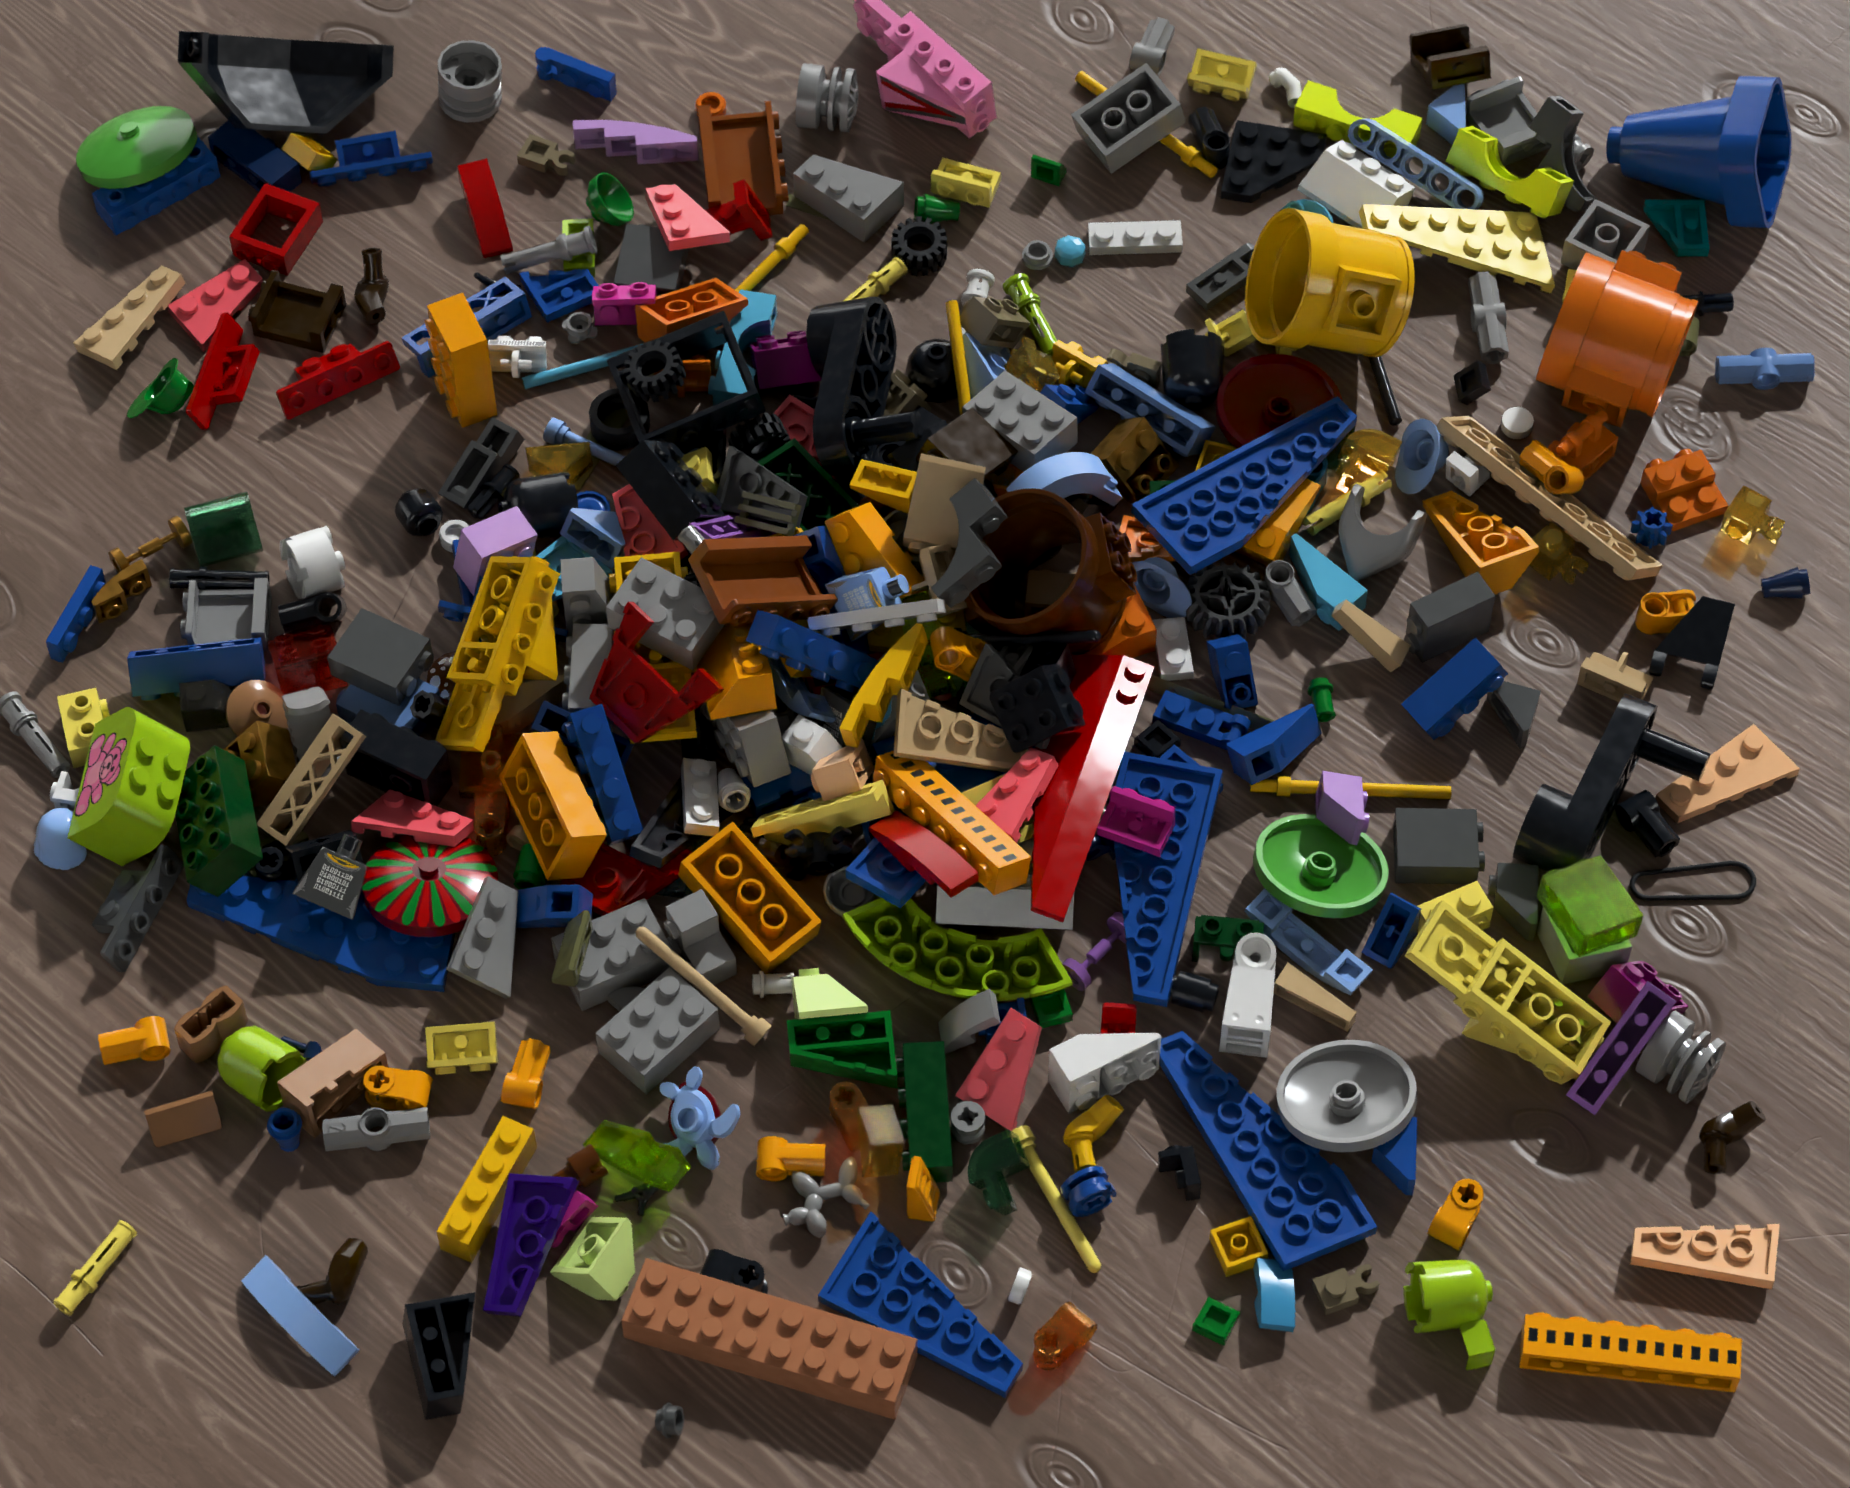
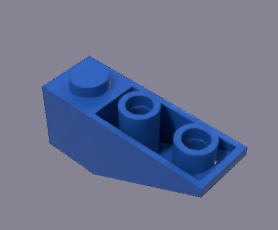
M1311 703L1227 743L1226 747L1234 773L1249 784L1254 785L1281 772L1322 734L1315 707Z
M544 885L517 890L516 928L566 927L570 920L584 910L589 911L592 918L593 893L581 885Z

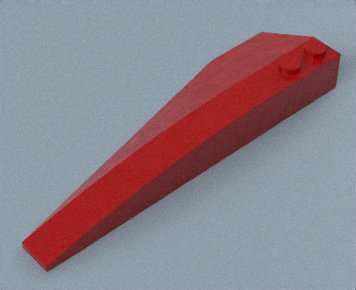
M1072 655L1077 673L1069 687L1074 698L1082 706V717L1086 725L1075 731L1060 732L1052 736L1047 749H1039L1035 746V749L1054 756L1059 766L1044 794L1036 798L1033 803L1034 823L1032 826V837H1034L1032 851L1033 874L1031 876L1030 911L1063 922L1155 667L1125 655Z

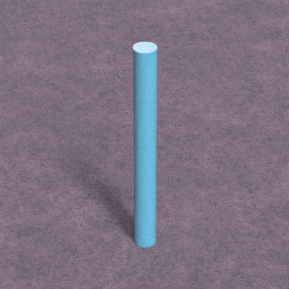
M638 345L522 377L523 386L525 389L607 367L609 366L607 359L629 351Z

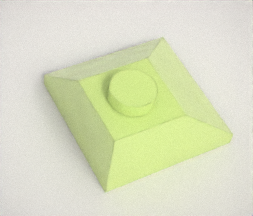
M819 968L799 969V976L791 977L794 1014L797 1019L868 1013V1005L828 974H819Z
M588 1217L550 1273L596 1300L616 1301L627 1291L628 1283L635 1274L631 1221L628 1218Z

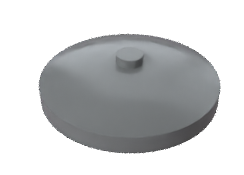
M1337 1040L1314 1046L1299 1054L1287 1065L1277 1085V1106L1283 1124L1300 1141L1326 1151L1357 1152L1382 1145L1396 1137L1406 1128L1416 1110L1417 1086L1409 1065L1392 1050L1368 1041Z

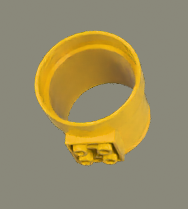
M1293 208L1280 210L1271 217L1259 235L1248 267L1245 287V309L1248 325L1253 336L1263 344L1290 349H1300L1309 345L1352 354H1362L1368 357L1382 356L1398 340L1410 313L1415 283L1414 262L1410 248L1404 239L1396 235L1331 223L1326 216Z

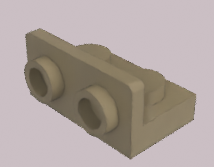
M899 369L891 373V383L884 416L913 412L918 405L930 411L932 407L924 401L928 395L914 383L909 387L908 385L912 381Z

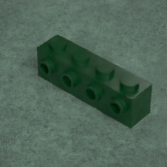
M944 1041L903 1043V1056L896 1057L897 1077H904L905 1086L898 1088L899 1108H906V1118L900 1119L901 1140L908 1139V1150H902L903 1171H909L912 1158L918 1156L922 1158L936 1183L953 1182Z

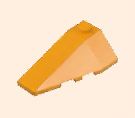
M1452 490L1422 501L1424 509L1464 576L1467 577L1479 572L1495 595L1511 589L1539 553V546L1523 529L1518 526L1510 528L1503 524L1502 518L1496 514L1488 516L1479 511V505Z

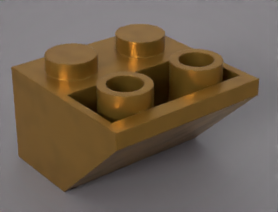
M1145 417L1121 419L1091 452V454L1100 458L1107 471L1117 480L1116 488L1123 499L1131 504L1149 495L1150 481H1166L1179 467V464Z
M261 721L254 722L223 749L245 760L253 807L270 804L296 767L289 730Z

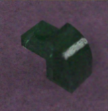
M1007 1129L987 1138L975 1148L968 1163L969 1183L980 1190L986 1187L983 1190V1196L988 1207L1005 1216L1017 1211L1006 1178L1030 1167L1018 1135Z

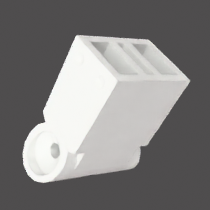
M1259 932L1249 933L1243 936L1237 943L1222 1021L1219 1052L1267 1058L1272 1019L1276 947L1273 941L1265 934Z

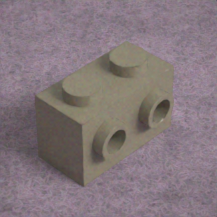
M973 296L972 299L965 303L960 315L961 326L981 345L1007 348L1015 347L1030 325V322L1018 312L1019 307L1007 298L998 300L991 296H987V298Z

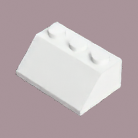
M1341 140L1324 150L1301 181L1297 190L1312 200L1317 201L1353 227L1363 229L1359 215L1362 204L1408 206L1415 187L1406 182L1402 176L1394 174L1383 167L1377 160L1357 150L1351 143Z

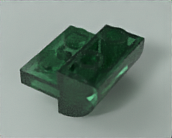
M247 491L184 507L200 567L263 551Z

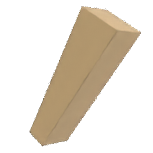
M1345 599L1335 606L1331 616L1389 672L1401 666L1411 645Z
M1287 962L1274 982V994L1349 1032L1355 1022L1356 1011Z

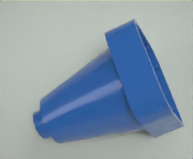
M1739 76L1731 97L1628 115L1623 127L1612 126L1609 130L1606 145L1607 160L1611 164H1620L1622 174L1625 177L1725 205L1730 226L1770 228L1775 219L1791 158V128L1782 81L1779 77Z

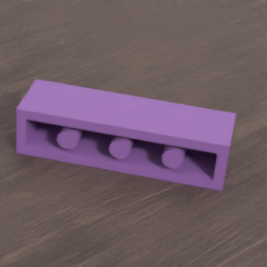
M1647 981L1566 1095L1590 1113L1596 1115L1677 1001Z

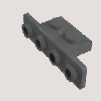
M168 845L159 846L146 871L122 870L92 923V926L99 933H110L100 954L118 972H125L184 867V862Z

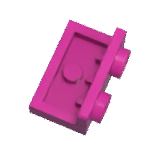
M1113 786L1110 791V802L1097 827V835L1160 857L1175 826V807L1164 800L1151 799L1139 795L1130 788L1122 789Z

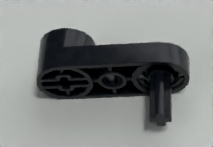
M873 296L814 307L807 319L806 328L810 359L816 372L822 378L813 417L814 445L818 459L829 475L854 474L861 459L874 461L877 445L922 438L924 430L920 424L922 417L918 411L884 416L891 374L893 373L896 359L897 341L892 315L882 299Z
M1625 693L1616 707L1574 795L1547 784H1542L1520 829L1513 851V858L1530 865H1539V868L1578 883L1588 866L1639 758L1699 781L1703 776L1711 754L1652 731L1651 728L1658 706Z

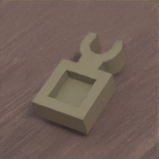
M530 134L517 154V162L546 173L549 167H552L557 174L567 176L568 165L562 163L569 162L574 164L575 154L569 150L559 151L558 143Z
M1111 349L1107 356L1108 364H1116L1157 389L1161 379L1162 362L1133 352L1129 357L1118 349Z
M1370 1264L1358 1267L1355 1274L1350 1276L1344 1267L1312 1279L1311 1285L1325 1315L1358 1304L1359 1296L1357 1293L1371 1295L1378 1291V1280L1371 1283H1366L1362 1280L1364 1276L1371 1274L1372 1267Z

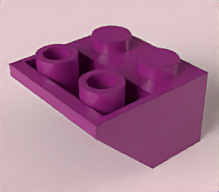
M806 331L788 332L787 338L775 339L774 335L756 337V342L749 343L759 389L822 380L810 359Z
M1644 961L1611 965L1588 995L1616 1023L1621 1019L1647 981L1677 1001L1667 1016L1673 1011L1682 1014L1689 1007L1681 999L1682 994L1672 985L1663 983L1657 977L1658 973L1655 968Z

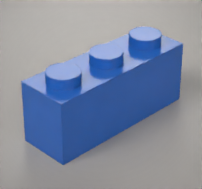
M1475 637L1401 705L1427 734L1435 740L1437 737L1448 734L1454 727V722L1463 714L1472 712L1486 693L1498 689L1508 673Z

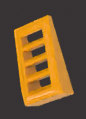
M914 1156L911 1160L906 1186L907 1216L909 1219L933 1222L936 1218L940 1192L922 1158Z

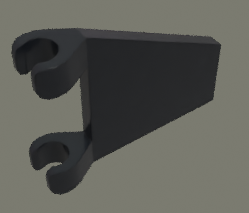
M1702 596L1654 650L1649 674L1657 677L1662 675L1667 655L1706 664L1700 685L1704 689L1712 690L1735 604Z

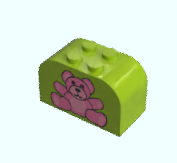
M125 707L95 723L67 838L120 866H124L153 851L163 841L175 818L190 754L188 738L131 707Z

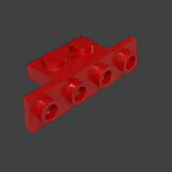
M228 312L221 313L186 408V414L201 430L209 428L217 405L241 402L243 400L260 350L254 344L239 346L243 329Z
M385 341L361 353L352 344H341L332 348L330 353L324 356L305 360L301 366L294 369L298 381L277 390L276 395L284 416L290 420L400 369V365L393 346L389 341Z

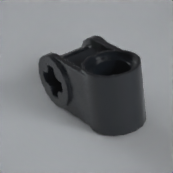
M711 1249L700 1274L768 1294L764 1269L760 1263L732 1255L720 1249Z

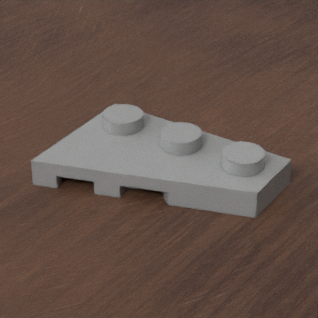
M489 876L484 878L446 969L505 999L511 997L518 902L517 890Z

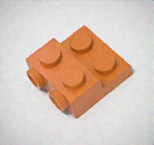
M1683 449L1674 456V459L1663 462L1660 458L1654 459L1643 469L1640 484L1654 508L1662 513H1667L1665 523L1673 524L1671 532L1725 514L1728 510L1729 505L1714 482L1716 473L1701 449L1692 452L1691 449Z

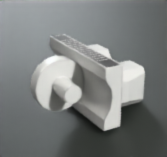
M498 336L496 340H489L488 350L491 371L512 372V378H519L520 372L539 373L547 370L546 341H543L541 337L530 336L526 341H518L510 336Z

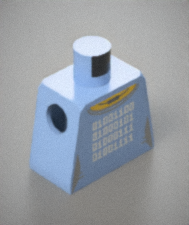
M885 567L844 575L825 584L829 594H835L838 599L835 603L838 613L903 604L899 596L908 593L910 589L904 575L899 574L891 578ZM881 624L872 625V629H876ZM852 628L846 629L851 642L873 631L853 632Z

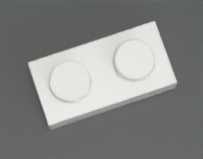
M1185 617L1152 620L1157 629L1155 650L1160 678L1167 681L1193 679L1194 670Z

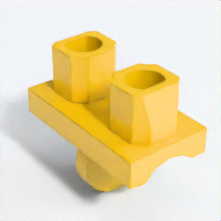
M1058 340L1053 344V354L1047 369L1060 375L1059 384L1068 386L1072 382L1086 389L1097 366L1108 364V361L1100 356L1088 357L1083 354L1081 345L1074 341L1065 344Z

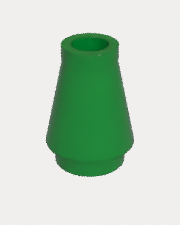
M925 193L923 196H916L914 203L915 221L916 217L921 216L922 222H925L927 217L932 219V223L936 221L959 220V202H952Z

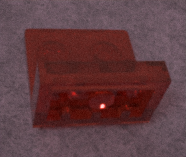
M316 625L308 628L305 632L294 635L285 633L276 636L274 640L268 641L267 644L280 690L284 695L311 687H320L326 692L348 686L347 682L332 676L330 673L327 657L337 644L331 626Z

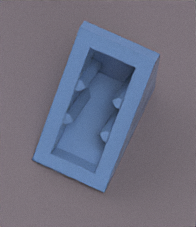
M572 508L569 510L560 535L611 569L615 568L614 557H620L626 544L616 512Z

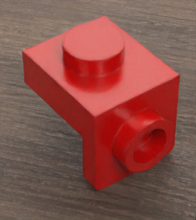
M1103 1003L1101 1034L1135 1033L1137 1006L1135 1004Z

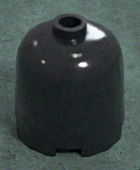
M1194 329L1181 330L1167 335L1166 343L1161 344L1162 381L1166 396L1189 410H1199L1217 400L1218 390L1223 381L1224 342L1222 338L1213 332H1208V337L1195 335Z
M568 472L519 478L513 480L507 486L503 501H499L498 511L501 513L517 506L538 534L537 538L561 537L560 532L569 510L578 508L576 488L574 484L568 485L566 480L570 477Z

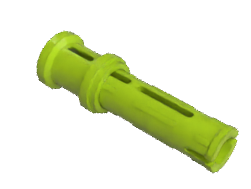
M1025 273L1015 274L1003 283L1002 288L1019 307L1018 312L1030 322L1028 327L1042 350L1045 359L1050 360L1053 354V344L1057 339L1040 309L1041 300L1039 296L1033 293L1029 286L1030 280ZM1038 324H1039V326L1041 327V329H1042V331H1043L1045 337H1044L1043 334L1041 333V331H1040V329H1039V327H1038Z

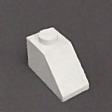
M801 715L795 718L782 735L788 763L809 775L812 774V770L819 760L843 748L827 729Z

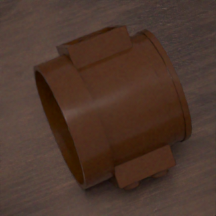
M1035 488L1019 489L995 498L1008 518L1000 524L997 530L983 537V540L1002 567L995 572L990 580L981 583L970 592L964 600L968 607L964 609L966 622L981 634L1011 633L1028 635L1043 631L1098 630L1101 633V640L1097 643L1069 644L1072 655H1082L1100 645L1118 625L1125 610L1127 597L1136 594L1134 582L1137 581V573L1129 560L1128 552H1131V543L1126 533L1122 534L1114 522L1108 521L1101 513L1084 518L1065 499L1050 491ZM1082 543L1078 570L1062 596L1046 609L1034 615L1016 619L1014 610L1015 595L1020 580L1029 566L1042 554L1057 546Z

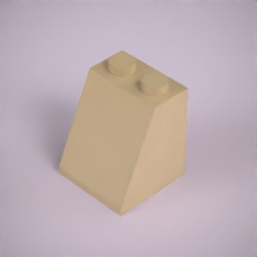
M921 453L903 537V546L908 547L910 552L920 554L919 550L926 547L950 544L954 556L959 538V524L950 498L974 478L983 484L986 467Z

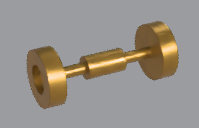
M175 516L168 520L171 534L161 539L158 537L137 547L138 551L127 557L124 556L118 547L109 551V558L117 573L128 567L130 562L139 557L144 559L163 549V545L173 539H176L183 549L193 544L190 533L180 517Z

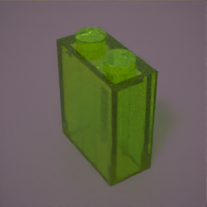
M1601 855L1591 859H1581L1574 865L1547 872L1542 876L1536 896L1578 957L1636 937L1644 916Z

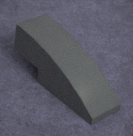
M492 417L477 442L474 440L470 441L438 494L467 509L483 490V484L490 482L502 467L510 462L525 439L519 431Z

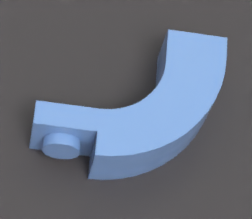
M1084 452L1063 453L1044 459L1024 471L1006 488L1007 492L1028 488L1042 489L1055 493L1063 499L1074 494L1087 493L1112 506H1115L1123 498L1116 488L1117 480L1107 471L1100 458Z

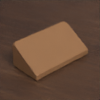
M212 1091L144 1111L155 1147H162L222 1128Z

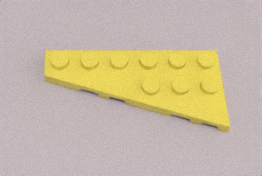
M1362 204L1359 210L1363 229L1399 236L1404 239L1408 246L1420 249V254L1431 257L1435 253L1448 257L1447 262L1475 271H1489L1491 275L1500 273L1513 277V282L1521 285H1525L1526 282L1541 286V291L1550 294L1555 287L1538 218L1531 212Z

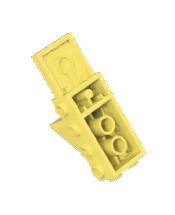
M1444 900L1436 904L1405 954V957L1456 995L1453 1002L1470 1018L1462 1034L1468 1038L1517 1054L1520 1058L1532 1062L1541 1069L1546 1078L1560 1085L1573 1078L1575 1080L1578 1079L1588 1065L1587 1062L1591 1055L1603 1043V1035L1611 1021L1504 938L1498 942Z

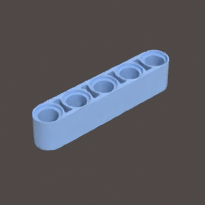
M1370 118L1360 119L1350 125L1348 137L1353 145L1452 208L1477 210L1482 206L1484 194L1479 186L1377 121ZM1362 124L1367 125L1371 130V136L1368 141H1363L1358 136V129ZM1388 140L1394 142L1397 147L1396 155L1393 158L1388 157L1384 153V145ZM1413 157L1419 158L1423 163V169L1419 174H1415L1410 170L1409 163ZM1439 173L1445 174L1449 180L1446 190L1438 189L1435 184L1436 176ZM1464 190L1471 191L1475 196L1474 204L1471 207L1465 206L1461 201V195Z

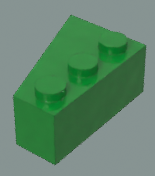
M890 1010L787 1020L790 1066L897 1089V1068Z

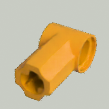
M1537 440L1532 441L1525 447L1519 456V464L1541 480L1547 491L1552 494H1574L1584 484L1583 473L1578 467L1568 465ZM1563 473L1566 476L1565 486H1563L1561 483V477Z
M160 1016L144 1017L135 1023V1027L98 1034L104 1065L135 1058H141L145 1061H158L166 1058L171 1052L166 1021Z
M537 1039L521 1040L512 1072L506 1074L501 1091L502 1103L534 1110L538 1108L543 1090L542 1078L551 1052L550 1046Z
M777 1136L763 1137L757 1143L756 1175L761 1180L771 1182L784 1180L787 1175H792L794 1171H802L810 1176H825L826 1145L788 1143L786 1139Z

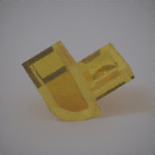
M1363 429L1350 434L1344 440L1338 459L1341 461L1335 474L1340 476L1336 489L1345 493L1349 491L1360 470L1371 476L1379 470H1383L1388 474L1397 458L1403 441L1374 429Z

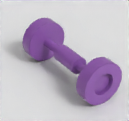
M1115 912L1107 919V925L1112 935L1107 939L1103 938L1086 954L1087 959L1082 964L1071 958H1067L1062 963L1073 982L1072 986L1077 990L1083 991L1091 984L1092 980L1086 969L1092 963L1097 964L1112 949L1111 944L1117 938L1126 944L1122 913Z

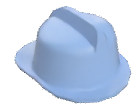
M1423 418L1414 420L1408 425L1402 436L1395 480L1397 487L1403 493L1409 495L1420 492L1428 485L1433 474L1444 466L1449 454L1447 442L1444 441L1443 436L1430 420Z
M1158 557L1132 562L1137 573V581L1134 584L1144 604L1167 618L1185 617L1186 610L1192 605V599L1188 588L1178 578L1173 565L1167 560Z

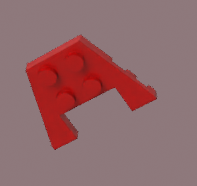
M627 602L622 612L624 617L620 627L616 628L612 638L614 641L608 658L603 661L589 699L595 705L602 704L606 716L634 743H641L720 694L724 688L703 668H698L678 692L634 650V646L654 621L634 602Z
M604 839L583 878L562 879L560 885H581L593 893L592 912L603 916L643 898L647 900L678 879L681 861L693 852L686 849L662 868L650 867L604 844L606 842V839Z

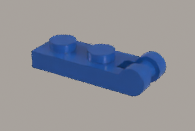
M541 47L536 50L537 75L541 80L555 79L568 87L578 88L594 97H601L608 101H612L617 94L615 73L548 47Z
M1165 690L1153 714L1152 721L1154 723L1159 720L1171 730L1227 750V743L1247 733L1251 725V721L1244 715H1232ZM1222 727L1230 730L1226 733L1220 732Z

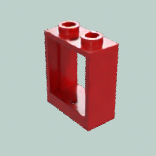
M265 183L229 236L233 256H236L241 261L246 259L247 262L260 265L270 272L275 270L288 276L323 223L320 203ZM266 213L297 223L281 249L251 238Z

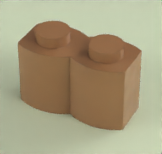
M228 986L220 987L211 992L204 999L201 1007L187 1012L176 1023L174 1031L180 1049L195 1063H200L210 1058L228 1036L246 1026L248 1018L243 1000Z

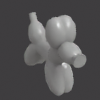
M848 1157L842 1163L838 1173V1182L820 1187L810 1175L802 1171H794L792 1173L794 1188L806 1199L804 1207L794 1208L790 1210L788 1215L782 1214L785 1226L789 1223L793 1225L806 1223L807 1229L812 1235L817 1238L823 1237L826 1233L827 1225L824 1216L819 1212L822 1207V1200L841 1195L847 1202L854 1205L859 1204L866 1210L870 1204L863 1199L862 1192L854 1185L858 1172L855 1158Z

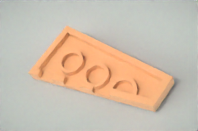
M1753 724L1710 755L1703 776L1699 781L1682 775L1657 793L1655 799L1658 805L1678 824L1713 810L1716 805L1727 800L1733 802L1742 798L1747 792L1760 788V790L1772 786L1775 781L1785 777L1787 779L1798 775L1800 768Z
M1767 1224L1766 1228L1751 1229L1750 1225H1735L1734 1229L1715 1230L1714 1226H1700L1698 1230H1683L1681 1226L1636 1227L1633 1235L1630 1264L1772 1290L1775 1280L1780 1224Z

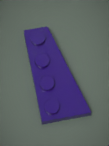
M509 1173L483 1311L494 1315L521 1317L579 1183L575 1178Z

